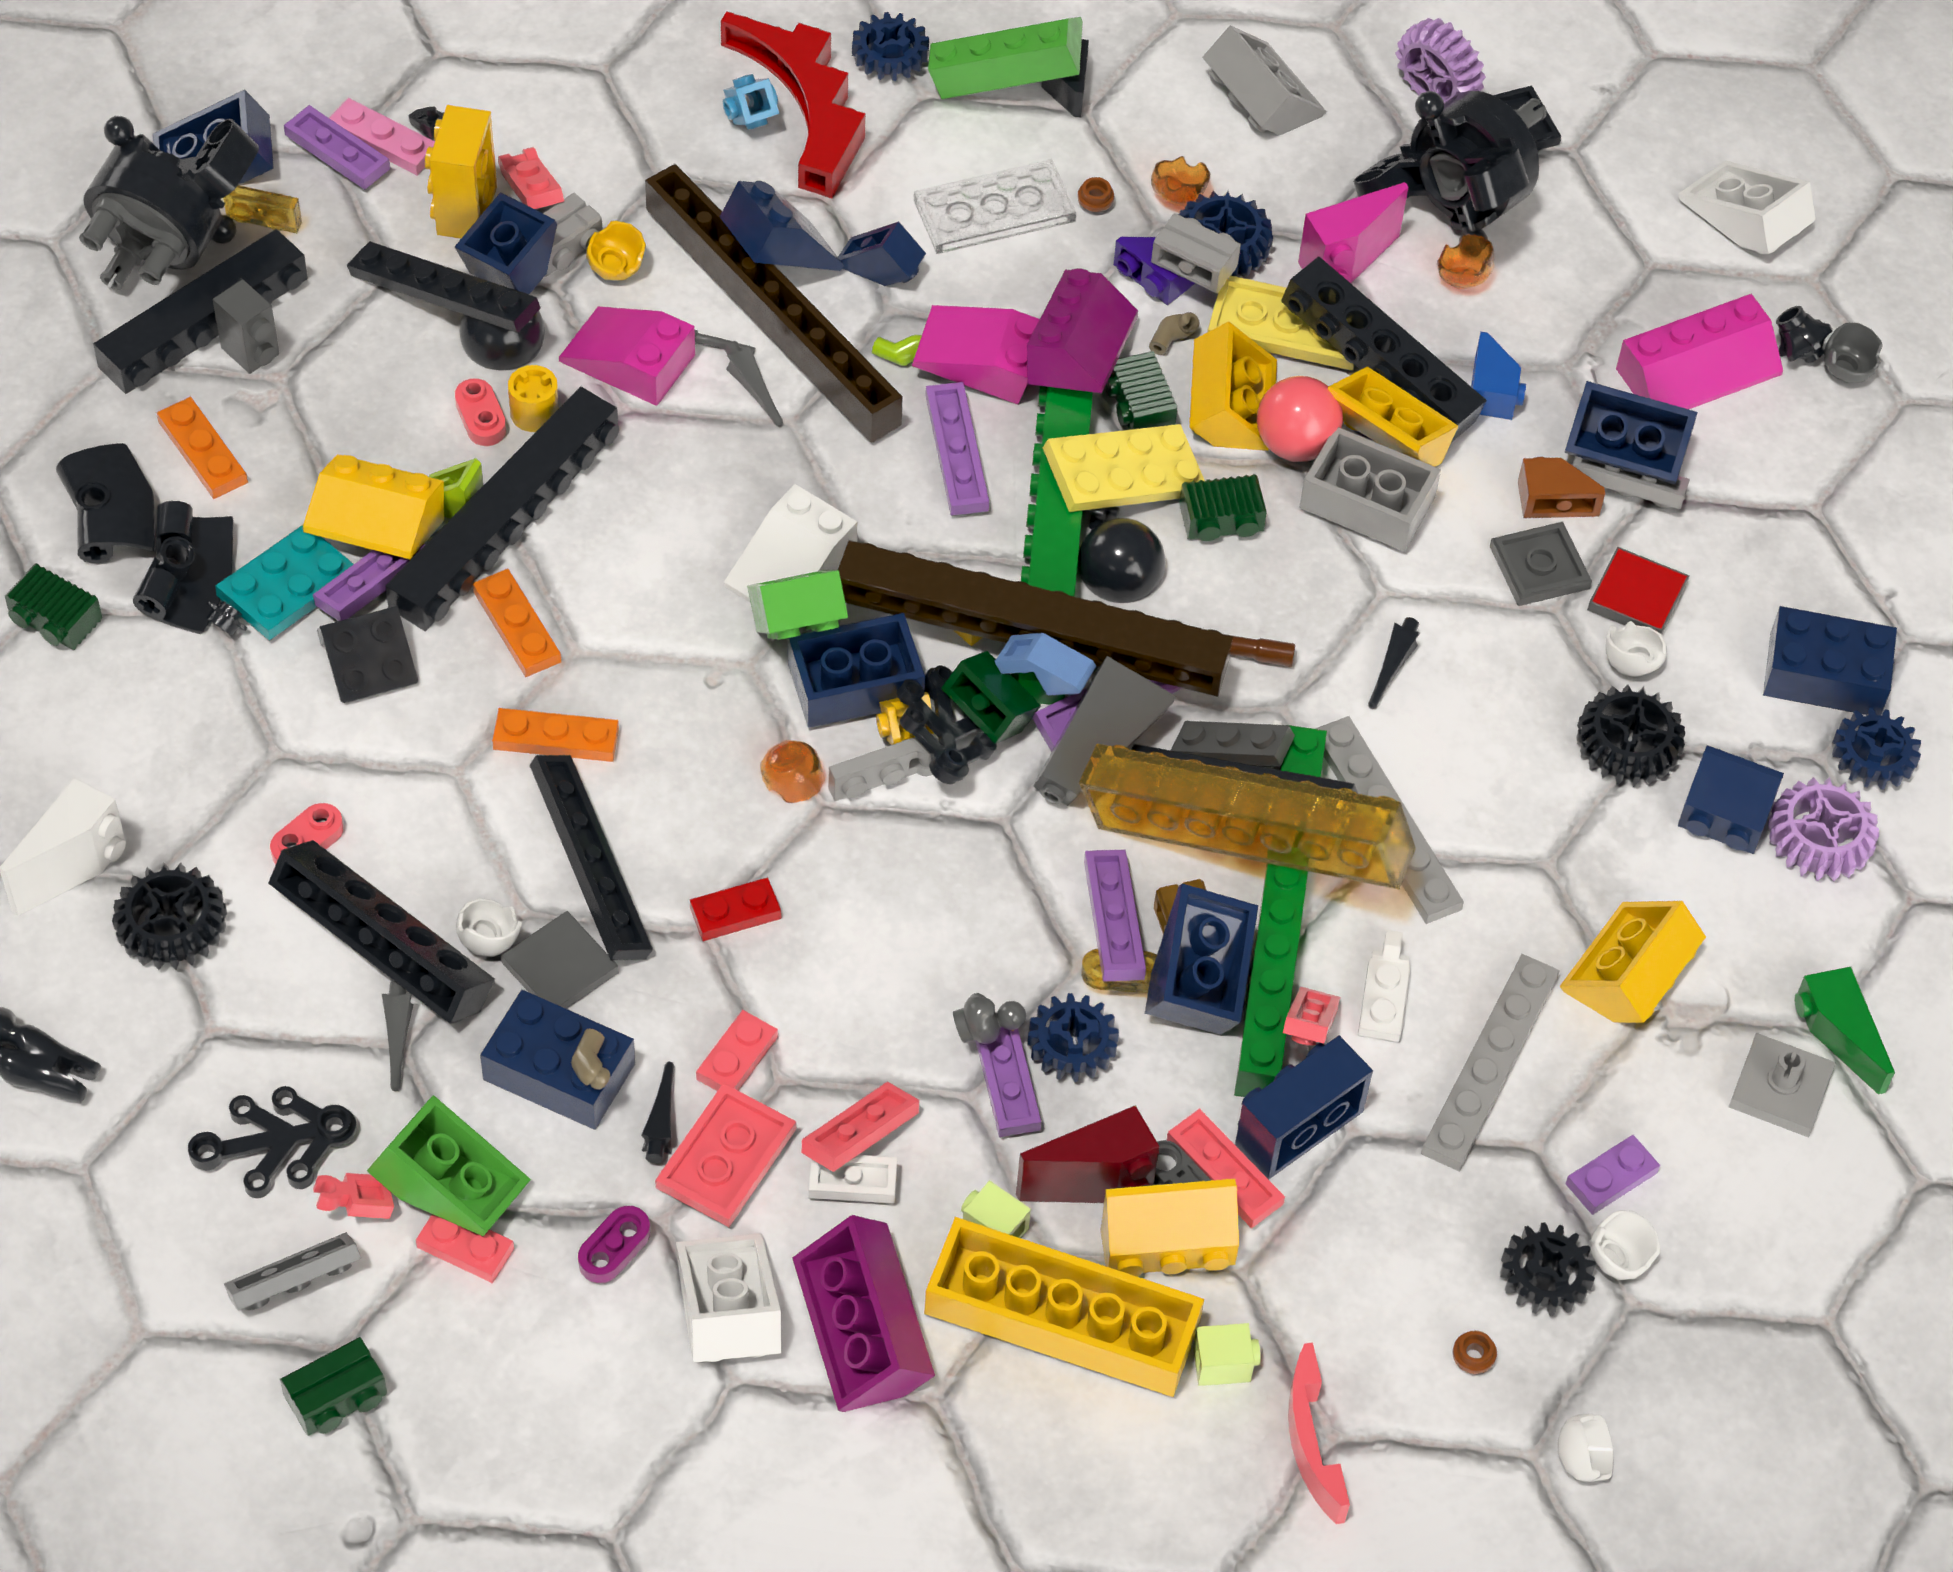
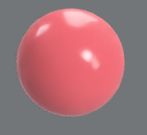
M1292 376L1277 382L1265 393L1257 412V426L1264 444L1271 452L1292 462H1307L1317 458L1329 436L1338 427L1342 428L1343 426L1342 408L1328 390L1329 386L1312 377Z

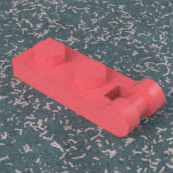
M534 147L523 149L522 154L511 156L508 153L498 156V163L503 177L523 204L533 209H538L564 202L562 188L538 158Z

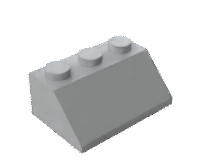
M1230 25L1202 57L1211 67L1208 71L1210 76L1219 84L1227 86L1231 91L1228 94L1229 98L1238 107L1248 111L1250 114L1248 117L1249 122L1260 132L1264 133L1268 130L1277 135H1282L1321 118L1327 112L1268 42Z

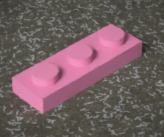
M350 98L329 117L338 125L389 158V162L417 176L425 168L427 148L429 146L433 147L435 141Z

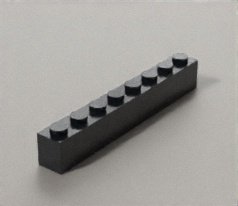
M580 386L385 585L388 608L398 606L402 618L425 632L435 621L442 620L454 601L460 595L464 596L471 590L474 581L483 571L491 569L497 562L499 555L509 545L515 544L520 539L524 529L534 519L537 520L544 514L548 504L558 494H563L569 488L572 479L581 470H586L590 467L596 454L605 445L608 446L614 442L619 433L617 407Z

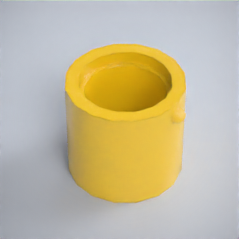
M527 365L518 368L511 374L508 380L510 417L514 425L521 430L536 432L559 409L557 378L548 368L539 365Z

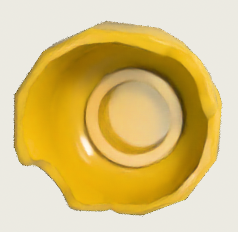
M611 221L603 230L594 232L587 247L586 258L590 268L604 280H625L639 270L646 244L642 233L632 224Z

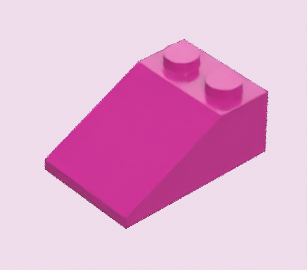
M1404 182L1306 213L1298 259L1300 267L1302 269L1319 256L1347 281L1352 283L1400 236L1409 188Z
M932 305L912 366L957 383L963 382L965 386L1019 404L1028 384L1027 343L1040 319L1014 309Z
M598 306L561 353L559 362L657 406L695 356V326L662 311Z

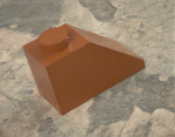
M1523 458L1518 478L1523 518L1599 517L1605 497V488L1562 458Z

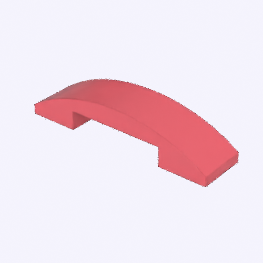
M1313 1342L1305 1343L1297 1361L1289 1397L1288 1421L1291 1445L1301 1476L1313 1498L1335 1524L1345 1523L1350 1504L1341 1464L1325 1466L1322 1464L1309 1402H1316L1318 1400L1322 1380Z

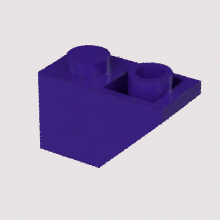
M1156 237L1118 238L1115 244L1113 265L1117 267L1120 273L1124 276H1129L1141 285L1149 295L1158 298L1167 306L1196 284L1151 262L1153 242Z

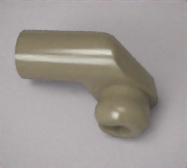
M1192 312L1165 317L1160 322L1149 344L1150 350L1154 351L1155 354L1163 355L1168 350L1172 341L1192 336L1199 328L1200 322L1198 317Z
M586 1029L574 1052L571 1064L583 1084H590L592 1088L598 1090L604 1088L610 1080L609 1070L602 1067V1062L597 1057L605 1037L597 1030Z

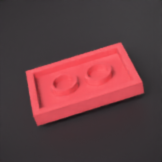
M723 1083L656 1178V1189L730 1227L796 1131V1121Z

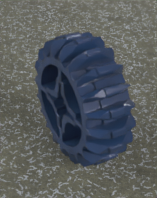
M1213 190L1209 198L1199 194L1196 202L1188 201L1185 209L1180 210L1178 215L1184 218H1194L1203 227L1218 234L1226 233L1235 242L1241 244L1238 264L1231 276L1237 277V274H1240L1247 278L1251 270L1259 271L1262 262H1266L1269 257L1270 247L1273 244L1271 220L1267 219L1265 209H1257L1256 200L1245 202L1243 193L1235 198L1230 196L1229 191L1224 196H1218Z

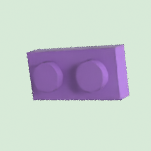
M1633 1134L1570 1174L1565 1184L1586 1209L1594 1215L1656 1175L1660 1164Z

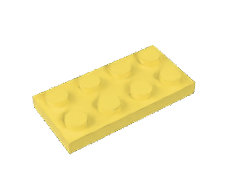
M1230 276L1218 292L1207 332L1229 321L1268 353L1353 371V363L1347 361L1337 349L1325 339L1319 337L1315 330L1297 315L1293 314L1281 302L1286 287Z
M1181 424L1051 438L1042 447L1069 512L1180 499L1181 486L1184 482L1190 483L1193 480L1195 482L1200 480L1205 482Z

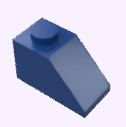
M1480 331L1471 387L1487 400L1480 415L1512 420L1515 405L1523 406L1526 384L1519 383L1521 366L1489 333Z

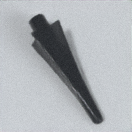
M1406 617L1402 626L1394 623L1382 669L1368 702L1369 708L1375 709L1395 675L1418 646L1416 639L1420 632L1417 631L1419 622L1416 619Z
M670 1061L664 1066L655 1102L641 1134L645 1140L642 1151H647L646 1160L650 1163L662 1162L664 1152L672 1154L671 1095L674 1064Z

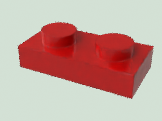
M768 877L690 899V910L702 942L781 919V909Z

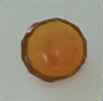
M1180 156L1172 161L1162 160L1157 162L1152 170L1151 185L1154 192L1161 199L1175 206H1186L1188 201L1196 202L1199 194L1203 195L1210 181L1211 173L1203 162H1199L1196 166H1190L1186 163L1185 157Z
M1463 235L1456 247L1450 248L1447 244L1444 246L1440 258L1437 260L1439 276L1444 282L1458 289H1470L1484 283L1493 272L1494 248L1492 242L1482 236Z
M781 741L767 751L760 763L762 780L768 791H776L787 803L810 799L820 791L825 781L822 763L817 751L802 741Z

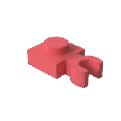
M346 1173L343 1181L329 1175L317 1176L313 1188L314 1193H320L316 1204L317 1209L332 1211L338 1207H346L348 1216L390 1219L394 1209L392 1194L372 1175Z

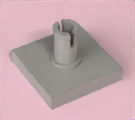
M1756 1033L1729 1108L1809 1138L1836 1062Z

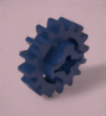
M884 12L883 19H879L873 14L870 16V24L861 21L859 23V30L853 31L852 56L856 57L855 64L857 67L865 65L866 75L875 71L878 73L877 77L879 80H882L885 74L890 75L892 81H896L897 74L901 73L906 78H910L911 69L920 72L922 70V62L928 61L929 37L925 36V27H916L915 18L904 21L903 13H899L896 18H891L889 12Z
M1871 707L1868 708L1866 716H1863L1856 710L1853 711L1850 720L1847 718L1842 720L1832 741L1835 744L1832 756L1841 758L1838 764L1839 770H1846L1848 768L1851 770L1849 780L1853 781L1861 777L1864 779V787L1868 788L1871 782L1874 781L1877 782L1880 790H1885L1888 781L1898 787L1903 777L1911 778L1921 757V753L1918 752L1921 740L1912 739L1916 730L1914 727L1904 728L1902 726L1904 717L1900 716L1895 720L1890 719V711L1887 709L1884 710L1882 716L1876 715L1875 710Z
M1068 993L1066 1002L1062 1003L1056 996L1051 997L1050 1009L1041 1004L1038 1006L1037 1017L1030 1018L1027 1046L1032 1047V1060L1043 1059L1041 1070L1044 1073L1053 1067L1057 1070L1056 1079L1061 1080L1065 1073H1071L1073 1081L1078 1082L1082 1072H1085L1092 1079L1095 1078L1096 1066L1103 1070L1108 1068L1110 1057L1116 1056L1119 1029L1114 1028L1115 1016L1113 1014L1103 1016L1105 1004L1100 1002L1092 1007L1089 1005L1090 996L1085 995L1081 1002H1077L1073 994ZM1070 1030H1072L1073 1037H1075V1041L1077 1043L1076 1045H1074L1073 1037H1071V1034L1069 1032Z

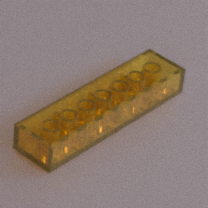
M1096 744L1079 781L1098 829L1398 890L1402 885L1416 851L1401 802L1388 796L1373 797L1358 794L1346 788L1337 790L1321 787L1309 781L1295 782L1280 779L1272 774H1253L1243 772L1231 766L1222 768L1206 765L1195 759L1186 761L1170 758L1158 752L1144 753L1130 750L1121 745L1107 746L1102 744Z

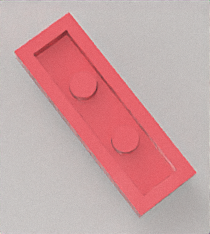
M1300 987L1286 1017L1283 1033L1292 1035L1291 1039L1303 1045L1313 1046L1316 1045V1042L1324 1044L1336 1016L1341 997Z
M887 1081L803 1138L801 1153L834 1172L919 1113V1099Z
M1200 1108L1168 1131L1167 1141L1177 1144L1211 1180L1236 1179L1238 1215L1251 1229L1284 1204L1285 1196Z

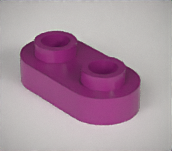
M623 1206L614 1210L581 1245L578 1252V1264L581 1274L587 1280L594 1283H605L613 1280L647 1244L650 1238V1222L647 1214L635 1206ZM628 1229L636 1232L631 1237H625L621 1234ZM597 1260H605L608 1262V1264L604 1267H596L593 1265V1263Z

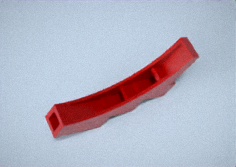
M726 11L721 19V46L736 51L768 69L791 92L805 118L808 138L798 163V188L832 199L865 139L866 113L844 107L848 99V73L827 66L831 59V33L799 22L794 31L791 32Z

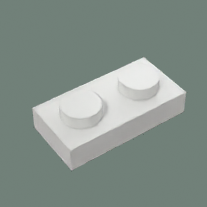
M858 1155L834 1172L811 1159L809 1198L895 1203L897 1157Z

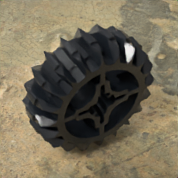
M1628 684L1623 688L1622 692H1619L1613 686L1607 691V695L1598 692L1594 700L1588 701V704L1585 705L1583 714L1579 717L1577 724L1578 733L1576 739L1577 744L1581 746V757L1590 758L1588 762L1590 769H1602V779L1608 775H1613L1617 785L1623 779H1629L1633 787L1639 783L1640 779L1650 785L1654 781L1655 776L1663 779L1668 774L1669 769L1673 770L1678 763L1680 755L1683 753L1685 726L1680 725L1681 713L1672 712V701L1661 703L1659 692L1653 696L1647 695L1644 686L1638 692H1633ZM1630 729L1633 730L1632 741H1628Z
M163 862L161 871L155 873L147 867L145 871L146 877L143 879L132 875L130 881L132 887H121V899L114 900L113 908L115 914H113L112 918L113 927L117 931V941L121 946L125 947V951L130 958L137 956L138 961L143 966L153 960L154 966L158 970L161 969L164 963H170L171 967L177 970L179 961L186 960L193 966L196 954L208 957V945L219 946V933L225 932L227 908L226 904L223 903L222 891L219 887H215L210 875L202 877L201 871L197 867L186 873V868L181 862L175 870H169V867ZM148 907L150 912L144 916L145 921L138 925L141 914ZM201 907L200 917L191 925L189 921L195 917L194 912Z

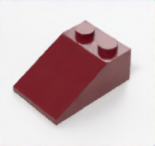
M1136 1105L1020 1153L1016 1196L1019 1201L1104 1203L1106 1189L1154 1185L1160 1146Z

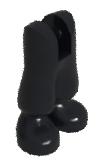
M0 1007V1075L2 1079L17 1087L40 1091L81 1104L87 1094V1089L81 1082L68 1076V1073L86 1080H94L99 1074L101 1065L93 1059L64 1046L35 1026L16 1024L15 1014L5 1007ZM7 1044L13 1046L15 1049H8L2 1046H6Z

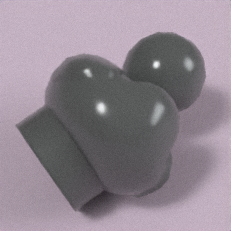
M974 993L967 999L964 1008L953 1011V1018L963 1043L976 1040L979 1043L991 1044L997 1040L1001 1027L1011 1031L1021 1027L1026 1020V1011L1019 1002L1007 1001L995 1012V1005L990 999L982 994Z

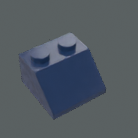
M500 192L455 245V249L472 275L530 294L547 274L557 222L555 219Z
M1707 745L1677 826L1687 829L1694 835L1705 836L1722 842L1732 849L1754 854L1784 773Z

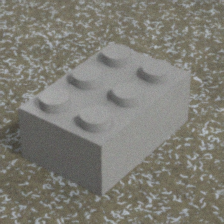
M1338 427L1327 439L1304 479L1299 508L1405 552L1435 499L1441 469Z

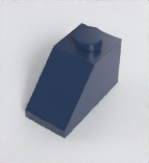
M898 221L851 237L838 258L844 264V270L883 286H888L898 282L907 283L912 280L919 272L918 265L926 255V252Z

